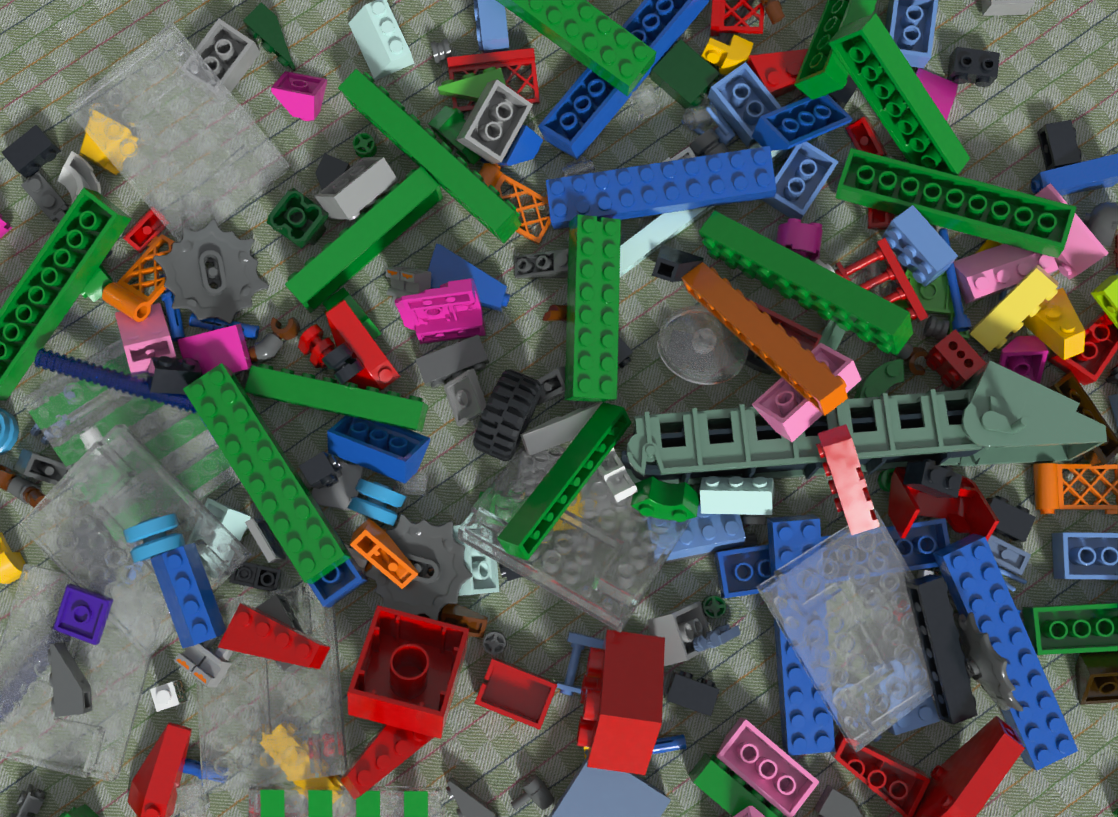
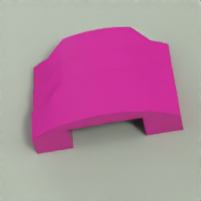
M472 278L448 281L440 285V288L427 289L418 294L405 295L395 299V305L398 308L404 326L416 331L420 344L486 335L481 302Z

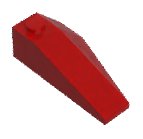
M344 299L325 312L336 347L346 342L353 351L352 357L358 358L365 367L349 379L348 382L357 384L358 388L366 390V386L383 390L401 377Z
M169 722L133 778L127 802L138 817H170L174 813L192 728Z

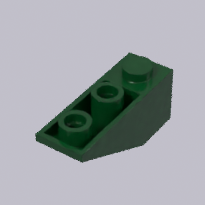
M261 2L243 20L247 27L245 31L254 40L258 38L262 42L261 46L269 54L273 52L277 55L276 59L283 67L289 66L295 71L296 67L282 26L277 16Z

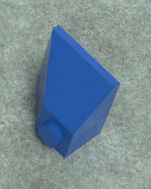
M522 125L502 162L496 164L511 166L534 159L535 155L539 152L543 139L527 125ZM483 158L480 159L483 163H489Z

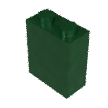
M680 39L651 70L650 79L689 112L693 107L697 108L703 102V96L710 91L711 86L718 82L720 73Z

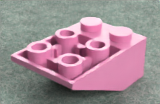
M160 303L152 304L149 316L141 322L133 320L121 311L115 313L132 376L148 372L151 357L167 356L176 358Z

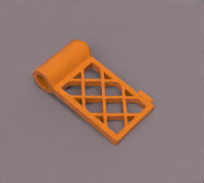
M484 163L479 171V174L484 179L483 181L488 186L492 185L500 193L499 196L503 200L516 197L519 207L516 211L520 212L523 223L515 232L539 245L551 224L550 216L541 218L538 209L539 206H549L548 195L543 197L506 176L500 171L501 167L499 165ZM504 181L513 186V194L502 196L500 188ZM530 195L534 204L522 207L519 196ZM535 208L538 219L526 222L523 211ZM539 222L541 232L538 238L529 233L527 225Z
M163 234L159 237L155 236L147 245L149 248L117 283L112 282L104 287L102 293L103 301L137 322L144 321L150 314L151 305L166 289L164 287L165 277L159 278V271H163V269L153 257L170 253L172 243L175 241ZM164 243L168 244V251L158 253V249ZM154 260V267L144 269V264L147 261ZM154 273V280L144 282V275ZM139 276V283L127 284L133 277ZM155 287L149 296L144 294V288Z
M1033 464L1035 510H1040V514H1055V510H1104L1105 514H1118V464L1092 466L1091 464ZM1062 469H1068L1074 475L1069 483L1063 479ZM1087 469L1096 476L1090 483L1081 476ZM1108 469H1114L1115 479L1112 483L1103 476ZM1077 480L1086 487L1080 494L1071 487ZM1098 480L1107 487L1102 494H1099L1093 488ZM1067 491L1076 498L1070 505H1064V494ZM1088 491L1097 498L1092 505H1089L1083 499ZM1110 491L1116 495V505H1111L1105 499Z

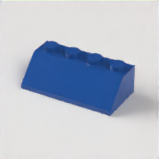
M828 94L814 100L806 97L760 116L752 137L761 147L770 146L771 151L787 150L850 123L853 118Z
M344 416L327 431L329 454L402 483H406L418 472L430 443L429 437L411 430L350 416Z
M195 542L150 559L183 649L216 638L226 632L224 621Z

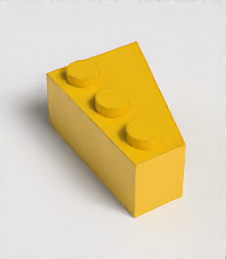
M1060 288L1051 300L1047 301L1045 299L1040 303L1041 309L1033 317L1028 315L1023 320V323L1027 329L1060 358L1066 360L1084 352L1085 329L1064 288Z

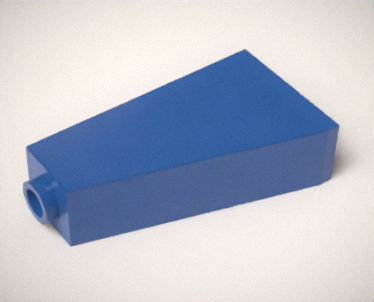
M1118 153L1039 172L1031 179V190L1034 194H1037L1051 183L1060 195L1113 187L1118 183Z
M436 243L428 271L431 272L430 289L440 288V285L448 281L472 278L475 282L482 307L502 312L503 306H508L510 294L507 293L506 285L444 246Z

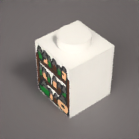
M181 679L150 689L156 712L187 702Z

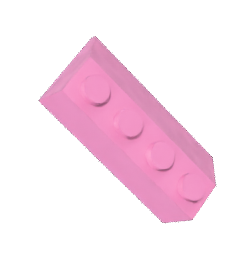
M1051 183L1034 195L1067 204ZM1075 213L1065 248L1058 258L1054 257L1060 273L1070 280L1109 253Z
M1002 244L954 261L958 286L966 304L1014 288L1037 264L1048 274H1052L1059 269L1054 257L1007 244Z
M822 343L818 344L811 351L819 363L824 362L834 376L839 375L842 377L847 385L845 388L846 393L861 380L852 359ZM782 377L752 403L753 407L778 434L791 442L823 415Z
M741 717L726 735L716 755L718 759L786 817H793L819 783L815 777L749 721Z

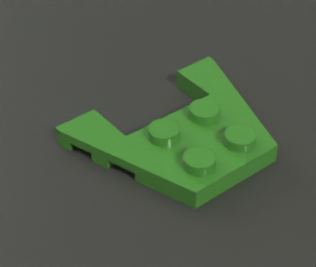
M906 268L905 275L926 313L948 315L949 328L947 335H949L953 331L952 322L955 314L946 272L924 287L914 279L912 272ZM905 299L893 302V304L905 310L909 307ZM969 330L958 332L965 340L970 338Z

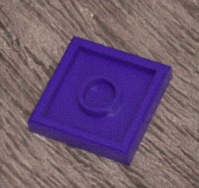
M68 584L53 630L93 645L99 644L113 599L82 587Z

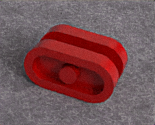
M315 324L301 335L298 348L304 355L311 353V364L315 368L321 367L323 369L327 366L321 359L335 349V344L330 338L322 340L324 331L318 324Z

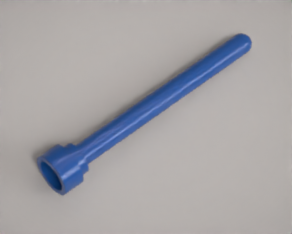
M939 229L938 234L950 246L947 229ZM953 262L946 270L955 314L952 328L953 331L956 329L957 332H963L971 329L972 326L970 318H967V315L964 314Z

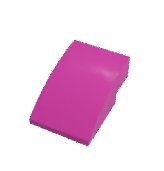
M918 68L915 74L947 121L958 84Z
M241 324L177 340L183 359L191 358L198 360L202 371L201 376L221 363L230 368L233 373L251 368L252 363Z

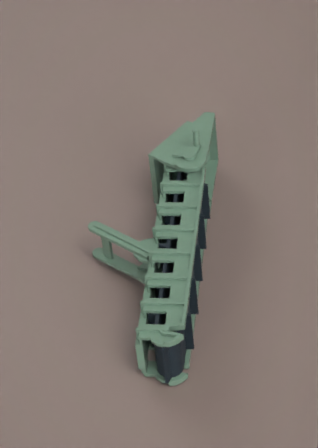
M830 319L821 334L822 337L818 344L822 343L836 351L846 331ZM990 360L961 386L960 390L936 392L935 389H930L927 393L888 396V393H882L880 397L847 399L827 415H822L793 442L778 434L754 407H745V404H740L738 408L697 411V408H692L691 412L650 415L649 412H644V415L634 416L633 436L627 444V451H622L621 462L634 484L653 476L662 482L674 484L686 482L689 486L701 485L702 477L709 476L728 478L734 476L741 478L764 477L773 479L805 477L810 479L812 476L826 475L822 465L823 462H826L825 457L820 458L816 444L820 443L818 433L845 424L852 437L862 472H868V475L875 471L907 467L908 462H921V459L933 460L937 466L950 465L955 467L1071 461L1107 442L1105 425L1076 412L1080 403Z

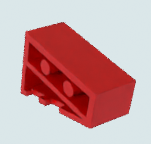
M808 49L749 55L746 63L772 96L777 98L797 89L794 83Z

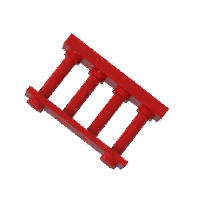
M886 238L879 240L875 244L877 247L874 249L875 252L843 268L841 262L836 263V270L834 272L851 281L848 277L850 274L877 260H884L887 266L885 272L859 286L870 290L889 279L891 281L895 280L898 288H896L895 292L885 296L884 299L891 303L899 299H905L909 306L906 310L910 312L911 319H916L917 323L928 318L925 309Z

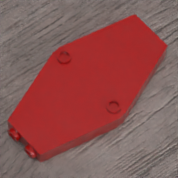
M997 716L989 721L941 766L937 765L932 770L931 780L912 817H976L1025 749L1016 730Z

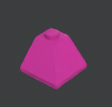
M285 71L271 87V92L292 117L300 118L303 121H314L321 111L327 79Z
M1035 335L1016 336L1002 349L999 365L1040 384L1048 349Z

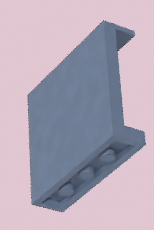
M586 749L584 753L587 757L551 814L549 816L544 815V817H661L671 799L666 793L636 774L587 767L588 749Z

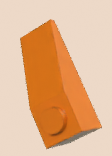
M370 518L353 532L350 546L401 589L418 575L417 569L390 536Z

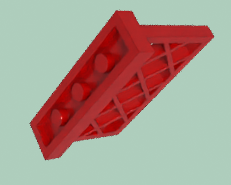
M712 0L710 36H719V33L763 34L765 6L760 2L753 9L746 2L747 0H739L731 8L725 0ZM742 5L749 11L743 18L735 12ZM730 15L738 21L734 26H724V20ZM753 15L759 21V27H750L745 21Z
M534 48L447 57L450 80H454V73L463 72L467 75L469 74L468 72L474 71L473 73L476 75L478 71L490 67H496V69L507 68L512 74L505 81L506 86L516 92L508 85L515 75L524 82L516 93L520 95V92L528 85L534 90L535 98L526 100L531 104L540 103ZM531 65L532 73L527 80L517 73L521 66ZM531 78H533V85L529 82ZM452 97L453 109L457 108L461 112L473 110L475 105L472 104L474 101H470L467 106L458 107L457 98Z

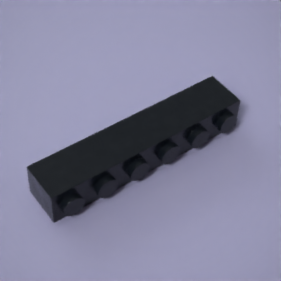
M929 574L906 582L940 720L954 725L978 716L976 699L972 694L971 679L966 670L965 655L960 646L959 631L955 626L954 611L949 602L948 587L944 578Z

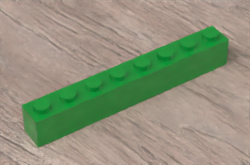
M260 364V367L251 365L245 392L253 396L414 431H423L428 405L422 402L423 398L410 395L409 399L402 398L400 393L393 391L383 394L379 393L380 389L366 386V390L351 382H345L344 385L336 384L337 380L323 377L322 381L315 379V375L302 373V376L294 375L295 371L281 368V371L273 370L274 367L270 365Z
M605 402L599 406L497 537L506 553L528 561L631 425L630 418L624 407Z

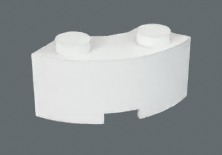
M71 151L58 178V182L63 184L70 192L71 205L83 187L101 194L100 182L97 181L93 168L86 160Z

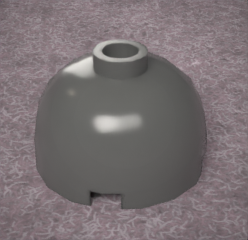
M1103 202L1096 205L1091 213H1086L1083 222L1105 247H1111L1117 230V202Z

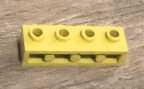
M1037 264L971 329L970 335L989 352L994 348L998 350L1006 343L1007 339L1005 337L1011 331L1015 334L1024 325L1022 321L1028 315L1033 317L1041 309L1040 303L1045 299L1047 301L1051 300L1058 293L1056 288L1059 282Z

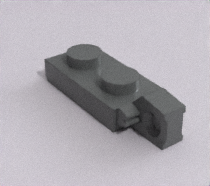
M36 172L21 186L52 221L56 219L61 221L69 209V205L40 172Z

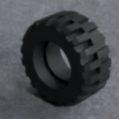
M513 369L505 370L502 373L478 423L473 440L476 450L502 461H510L522 440L520 434L526 432L539 401L542 390L540 381Z

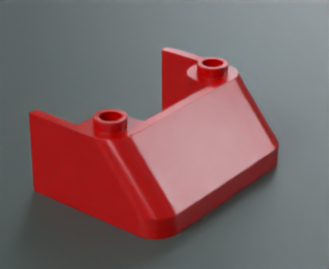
M906 467L895 468L891 476L888 515L900 538L905 539L917 515L941 519L946 518L955 532L970 533V535L974 533L985 536L987 541L989 540L999 520L974 481L962 476L958 498H938L903 485Z

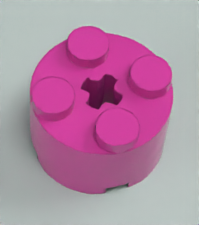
M789 218L787 223L778 226L776 243L803 257H809L811 261L818 260L823 234L822 224L801 223L800 219Z

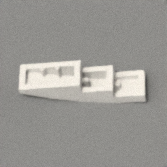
M596 402L586 408H579L562 417L557 416L520 434L527 455L531 456L575 439L603 402Z
M613 447L597 469L615 500L619 502L638 491Z

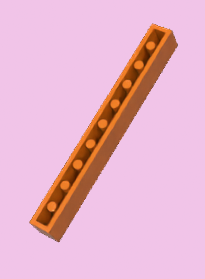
M702 262L681 277L687 292L824 416L848 399L845 389L847 385L842 377L839 375L834 376L824 362L819 363L809 349L804 350L794 336L789 337L780 324L775 325L766 312L761 313L752 300L747 301L743 293L739 289H733L730 282L726 278L722 279L713 267L709 268Z

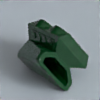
M292 188L286 192L268 215L267 224L273 227L274 231L281 233L302 249L308 244L314 246L326 232L327 228L324 224L329 213L301 192Z

